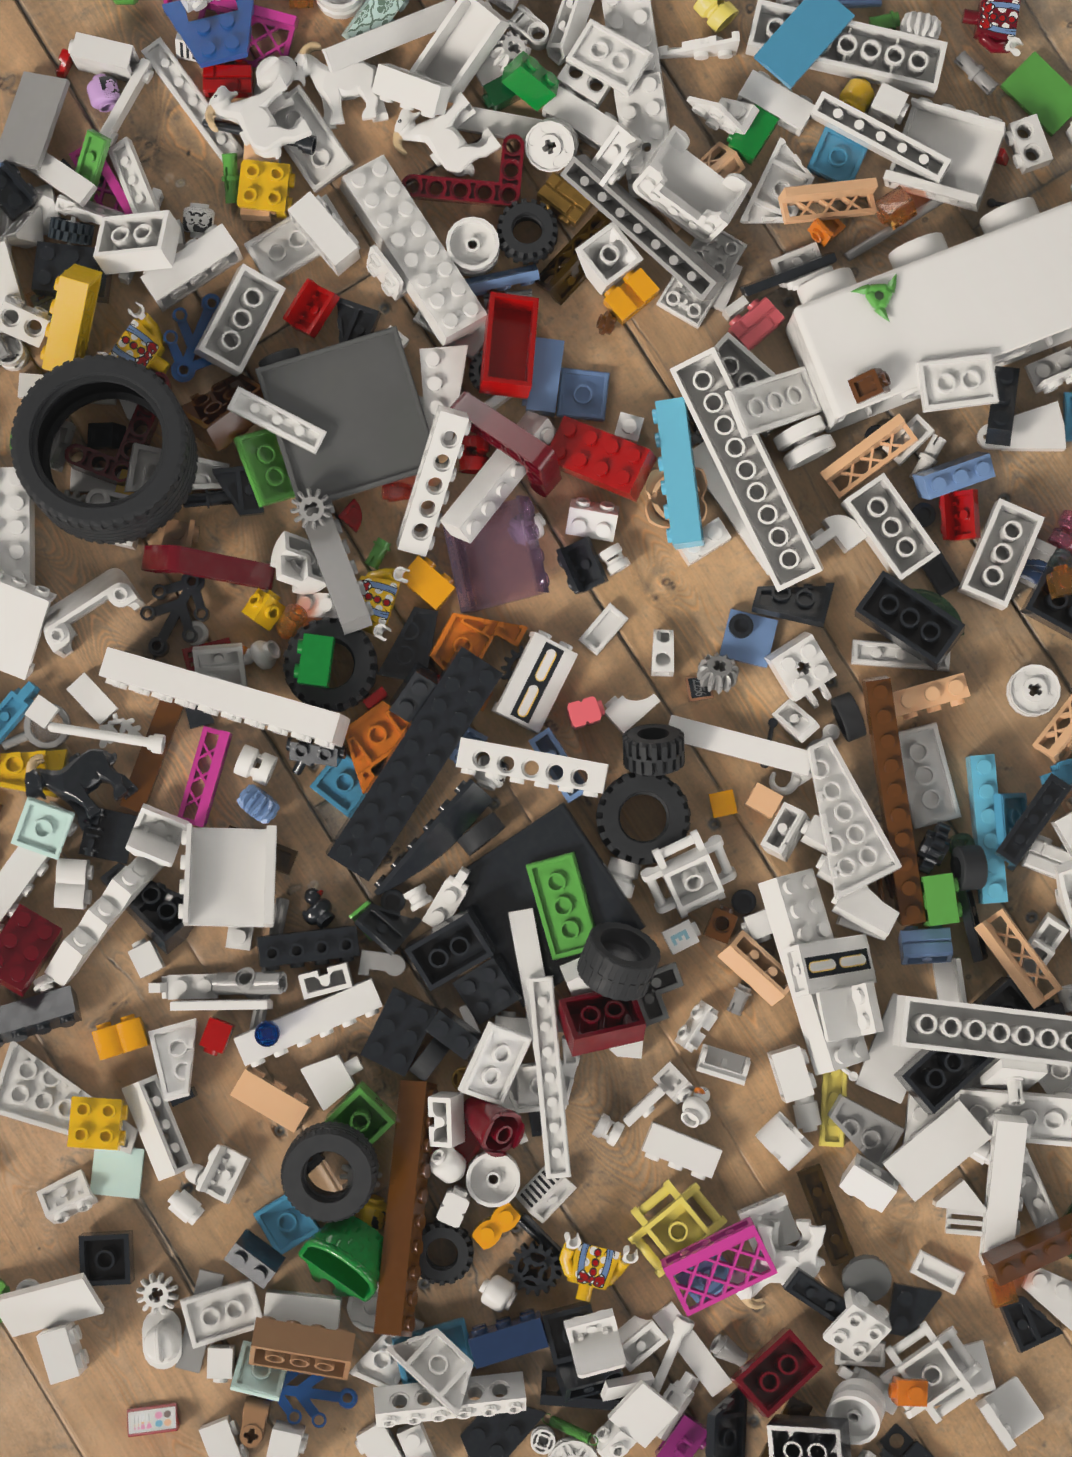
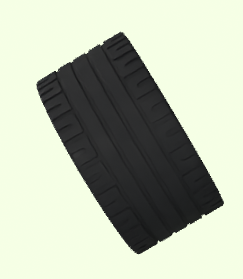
M87 355L84 358L77 357L73 361L63 362L61 366H55L52 368V371L46 372L43 378H39L33 387H30L27 391L28 394L21 400L22 404L18 406L17 415L13 419L14 426L11 428L12 438H10L12 449L10 451L13 458L12 463L16 470L15 473L22 487L53 523L60 529H64L66 533L74 535L81 540L85 539L92 543L95 541L97 544H123L126 541H137L140 537L142 539L147 537V534L155 533L158 531V528L164 527L167 524L166 522L171 521L175 517L176 512L178 513L182 509L183 503H186L187 496L193 489L192 484L195 483V473H197L198 448L195 442V434L176 396L169 386L152 370H148L142 364L138 365L136 361L130 359L128 361L120 356L117 358L114 355ZM106 399L126 400L146 408L159 419L162 429V451L156 469L141 488L123 499L98 504L78 501L57 489L50 467L51 448L58 430L71 414L85 405Z

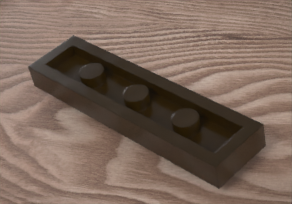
M818 1163L797 1171V1176L816 1226H826L823 1245L831 1266L834 1267L855 1257L821 1165Z

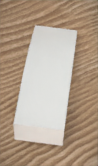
M1047 912L1028 940L1045 965L1051 960L1055 954V949L1068 933L1069 925ZM1024 958L1023 967L1026 972L1036 973L1037 964L1035 961Z

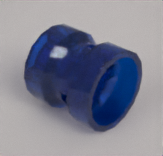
M271 1020L262 1021L255 1030L254 1037L256 1042L263 1047L273 1046L279 1039L280 1029Z

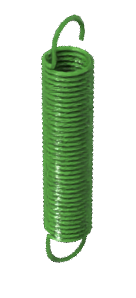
M554 1415L550 1418L549 1424L545 1423L587 1444H591L588 1442L592 1436L596 1437L592 1433ZM596 1437L597 1443H596V1444H591V1445L596 1446V1445L598 1444V1438H597V1437Z

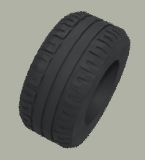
M328 1121L311 1125L296 1136L284 1156L280 1172L282 1174L280 1176L285 1196L288 1197V1201L291 1202V1205L297 1211L299 1210L306 1217H311L310 1219L328 1221V1223L332 1221L338 1222L339 1220L342 1221L350 1218V1216H354L368 1203L378 1180L379 1164L372 1143L369 1142V1139L363 1133H360L358 1129L356 1130L355 1127H350L348 1124ZM323 1151L340 1154L352 1167V1182L341 1191L330 1192L320 1189L311 1181L307 1173V1164L314 1154Z

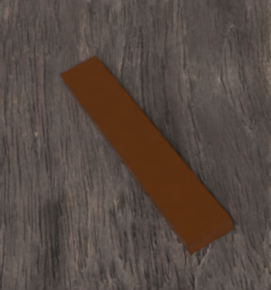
M173 699L172 703L159 701L146 737H149V735L154 736L155 733L166 736L163 754L152 753L151 750H147V747H141L129 778L137 786L138 792L127 800L123 797L119 804L120 806L140 813L143 803H148L184 710L183 706L174 703L175 699Z

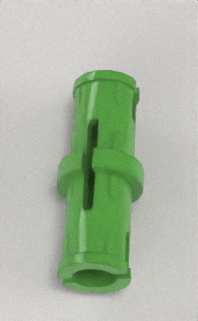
M237 153L222 154L224 175L222 176V182H224L225 204L237 203L240 178Z

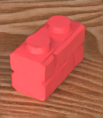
M764 297L761 301L758 298L755 299L747 307L749 311L743 317L738 314L729 322L731 327L728 332L749 351L784 322V316L767 297Z
M594 696L585 698L582 702L578 700L568 703L567 706L568 717L574 730L584 728L586 724L588 726L598 724L601 717L605 716L602 701H597Z

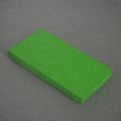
M570 852L526 864L552 960L582 953L591 929L595 927L575 853Z

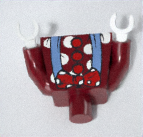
M981 0L977 10L964 9L962 23L975 25L973 38L978 40L990 53L1011 52L1014 56L1021 54L1019 49L1015 48L1018 45H1024L1019 38L1015 37L1021 0Z

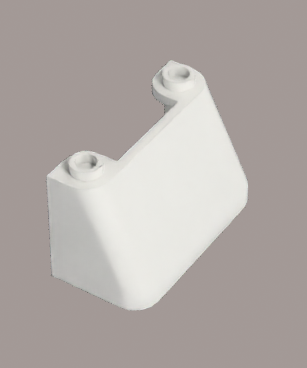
M674 125L633 183V190L638 196L701 242L708 243L730 223L751 188L752 183L738 173H730L723 178L686 150L690 144V139L686 132Z
M111 568L49 608L43 632L48 645L55 654L65 658L74 652L72 640L78 634L71 624L108 600L118 608L129 606L134 611L146 605L128 576L122 570Z

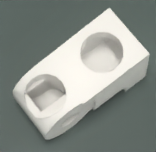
M654 629L651 676L673 677L674 631Z

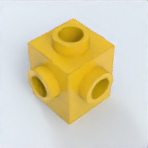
M258 588L249 598L248 603L241 612L258 625L270 631L281 618L286 607L279 602L281 597L273 591L268 590L266 593Z

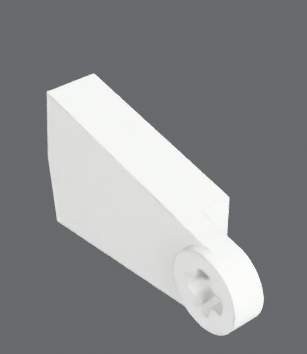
M1058 401L1014 415L1010 446L985 444L986 439L983 436L987 434L988 424L984 425L977 433L978 444L987 450L1064 451L1066 449L1065 425Z

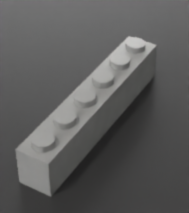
M333 504L332 508L324 509V512L335 513ZM318 507L308 508L306 514L317 513ZM322 515L321 518L326 523L324 526L316 520V529L313 530L311 521H308L305 531L344 635L373 625L370 616L374 615V611L370 601L365 602L362 596L366 594L362 580H356L355 574H358L354 559L350 561L347 554L351 553L346 539L341 540L339 536L340 533H343L339 520H333L332 515L331 518Z

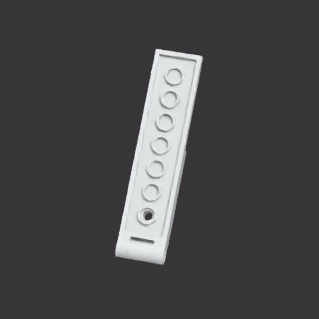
M602 0L605 26L653 52V58L629 97L614 89L618 123L623 124L643 141L639 146L641 152L637 158L625 166L627 169L626 177L629 193L635 199L641 197L633 190V183L670 131L651 0ZM651 146V150H650V151H648V152H645V151H644V148H645V147Z
M963 1087L954 1096V1101L959 1099L990 1137H992V1132L985 1117L1008 1107L1011 1115L1024 1116L1027 1123L1031 1125V1136L1029 1140L1026 1139V1143L1072 1147V1093L1055 1091L1054 1094L1023 1092L1025 1103L1020 1106L1008 1104L1007 1090Z

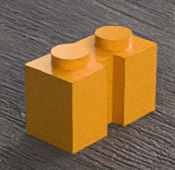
M639 268L636 272L634 270L628 272L623 277L624 283L620 287L614 285L604 294L606 296L603 301L604 306L613 316H616L617 321L622 326L659 295L660 289L642 268Z
M418 555L407 568L410 569V572L406 571L403 573V578L409 580L408 583L404 584L433 610L438 611L456 591V588L453 586L455 581L446 573L440 575L435 570L436 564L428 557L422 559Z

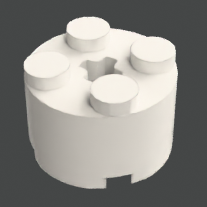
M780 1111L755 1135L788 1171L796 1166L814 1147Z

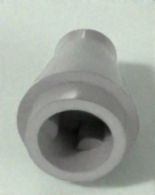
M718 1334L710 1345V1351L714 1357L734 1363L739 1367H742L748 1358V1354L727 1335Z

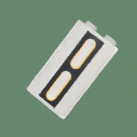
M539 630L538 633L530 632V639L499 702H495L491 711L534 733L540 732L578 656L577 653L572 651L573 646L563 641H560L559 644L552 641V636L542 630Z
M866 934L797 944L783 949L793 998L872 981L874 983L877 982Z

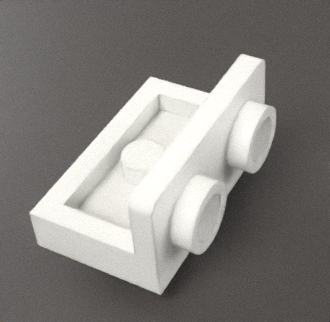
M584 497L572 498L565 534L613 542L619 506H615L607 501L600 503L592 502Z
M217 1144L209 1153V1161L205 1169L199 1174L197 1178L198 1184L195 1189L199 1192H205L225 1204H229L251 1159L228 1146Z

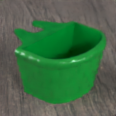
M350 1216V1218L342 1221L326 1223L311 1239L304 1243L298 1254L308 1264L311 1277L315 1282L320 1283L322 1278L326 1279L335 1286L332 1291L334 1295L339 1297L353 1296L367 1302L378 1288L384 1237L361 1219Z

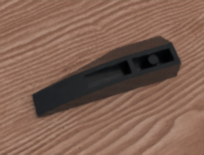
M470 779L468 782L463 780L454 790L457 795L451 801L446 799L438 808V811L441 812L435 820L431 818L422 829L425 831L419 839L415 837L406 847L409 850L403 858L398 856L390 867L393 870L386 877L383 874L374 884L377 888L374 893L378 896L404 883L436 861L466 833L492 803L493 798L473 780Z

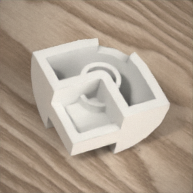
M284 531L276 541L271 555L270 566L276 568V579L292 585V593L312 594L321 591L326 587L309 540Z

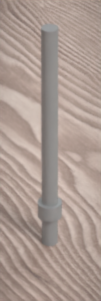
M931 199L845 252V258L848 262L942 205L943 202Z

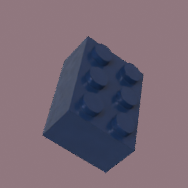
M534 1308L521 1311L519 1317L511 1319L510 1316H504L496 1319V1324L487 1326L486 1323H481L473 1326L472 1331L468 1332V1343L476 1369L549 1347L540 1310L534 1311Z

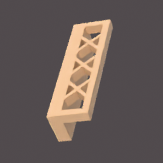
M720 141L700 159L723 178L730 173L739 174L746 168L737 152ZM721 151L725 153L720 158L714 159ZM650 206L654 213L665 220L673 232L677 233L681 229L679 225L655 207Z
M876 177L785 187L778 197L784 225L813 222L817 218L822 221L875 215L877 208L873 193L878 187ZM866 197L869 208L862 209L854 202L857 198ZM840 200L848 207L845 211H839L831 206L832 203ZM811 203H818L825 210L823 213L816 214L809 209ZM795 205L802 210L800 216L790 217L787 206Z
M899 413L821 471L820 474L836 496L841 499L919 440ZM901 429H904L911 438L903 445L893 444L895 434ZM891 438L890 443H885V441ZM879 446L889 447L888 456L884 459L874 458L875 449ZM860 460L869 461L868 471L864 474L854 473L855 464ZM873 462H877V463H878V464H876L874 467H872ZM840 475L850 476L848 486L842 491H839L832 482ZM853 477H859L854 482H852Z
M1072 694L1032 744L1036 750L1048 756L1054 764L1072 757ZM1070 718L1069 725L1059 729V723L1062 719ZM1055 737V743L1050 749L1042 746L1048 738Z
M1004 908L975 927V930L1034 1009L1063 989ZM1001 916L1007 923L1006 933L997 932L991 922ZM1009 938L1018 939L1021 942V953L1010 950L1008 947ZM1024 958L1035 961L1037 964L1036 973L1026 972L1023 967ZM1039 978L1049 980L1054 989L1043 995L1038 988Z

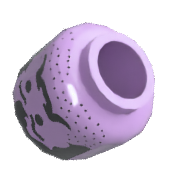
M97 74L87 85L91 106L100 112H110L121 95L118 83L113 77L106 74Z

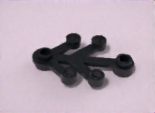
M183 574L181 581L165 586L157 584L152 588V595L158 600L165 599L168 594L182 592L177 600L155 607L144 606L140 610V616L145 621H153L158 616L170 613L158 637H154L149 641L148 649L151 654L156 657L167 655L170 649L167 640L179 618L184 629L182 632L184 641L195 643L198 640V632L194 630L187 603L192 596L196 607L194 617L200 622H205L209 619L210 612L205 607L201 593L205 586V578ZM195 577L196 583L192 586L189 585V580ZM159 588L164 590L161 596L156 595V591ZM150 609L152 615L146 618L145 612ZM201 610L206 612L203 618L198 617V613ZM190 631L194 632V637L188 640L186 637L187 633ZM156 642L161 643V648L159 650L154 649V644Z

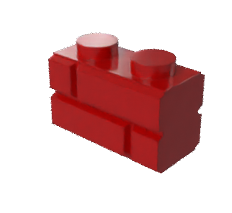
M235 60L233 64L221 63L204 67L203 94L205 98H212L220 86H225L231 92L237 91L238 95L235 98L254 96V69L252 64H248L245 60Z

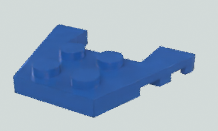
M180 0L162 4V7L200 68L249 56L254 0H236L238 7L236 11L190 22L187 11Z

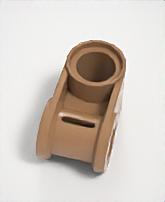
M246 1396L240 1431V1440L244 1446L255 1447L263 1440L266 1424L269 1419L271 1401ZM251 1429H255L254 1432L258 1435L254 1440H250V1435L246 1434Z

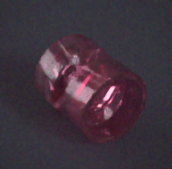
M1064 510L1058 520L1059 527L1053 529L1048 542L1059 550L1072 554V511Z

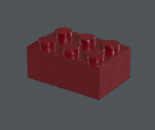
M19 904L0 933V984L23 997L62 938L63 929Z
M597 992L559 999L558 1019L572 1057L644 1041L646 1022L637 1000H613Z
M784 1327L734 1373L730 1379L763 1417L769 1418L820 1371L823 1366L790 1328Z

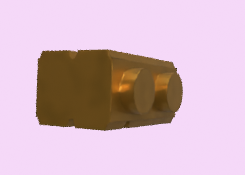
M556 172L552 173L537 193L538 204H541V202L546 204V209H551L557 214V220L566 227L571 225L576 228L593 206L589 200Z

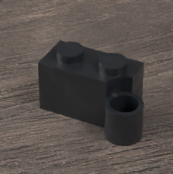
M574 1361L557 1365L555 1377L566 1403L600 1394L606 1380L623 1377V1372L620 1368L586 1378H579Z

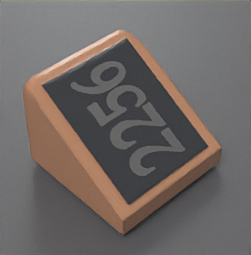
M697 676L685 678L689 702L714 698L713 690L708 692V687H701Z

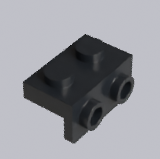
M584 537L556 550L558 555L557 561L567 575L569 588L575 594L585 593L609 581L590 537Z

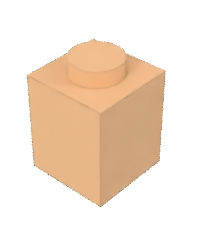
M757 782L744 805L771 819L773 815L776 816L782 807L783 803L781 801L783 796Z

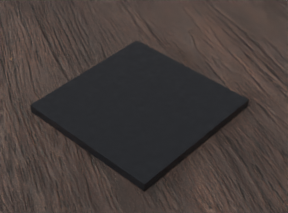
M564 802L466 867L471 871L464 882L469 887L458 909L461 912L471 906L496 946L495 953L490 958L500 953L521 988L508 912L533 908L545 976H553L554 987L565 980L560 966L580 958L581 955L579 953L552 960L526 864L574 852L595 927L605 922L627 924L639 930L646 927ZM522 997L519 1002L525 1007L524 997Z

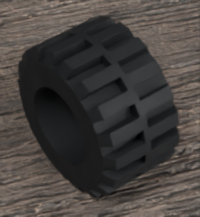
M526 198L521 199V203L518 204L516 201L512 202L510 208L507 206L503 210V215L500 214L497 224L501 251L505 252V256L508 259L510 257L513 258V262L517 264L519 261L523 262V265H528V262L538 264L540 259L543 261L547 259L548 254H552L558 236L556 217H553L552 210H547L546 204L543 202L537 204L535 199L527 202ZM532 221L539 225L542 235L533 243H522L514 237V227L520 222Z
M645 724L625 731L622 736L623 765L625 769L632 773L646 776L666 775L680 770L685 764L684 733L678 728L665 724Z
M439 1220L427 1223L422 1233L423 1251L420 1255L419 1263L421 1268L420 1277L429 1280L431 1284L439 1283V1286H445L446 1283L453 1284L456 1280H461L465 1273L469 1271L474 1256L473 1241L468 1231L463 1229L461 1224L460 1227L455 1228ZM446 1238L456 1245L457 1257L452 1264L439 1266L429 1259L428 1247L433 1240Z

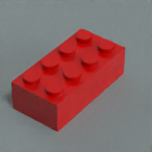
M490 292L486 310L488 315L485 321L479 393L528 399L532 388L539 298Z
M565 415L550 444V447L557 455L561 472L637 502L657 459L654 453L646 447Z

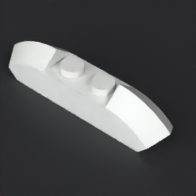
M562 0L546 46L548 57L558 66L566 61V57L584 30L594 0Z

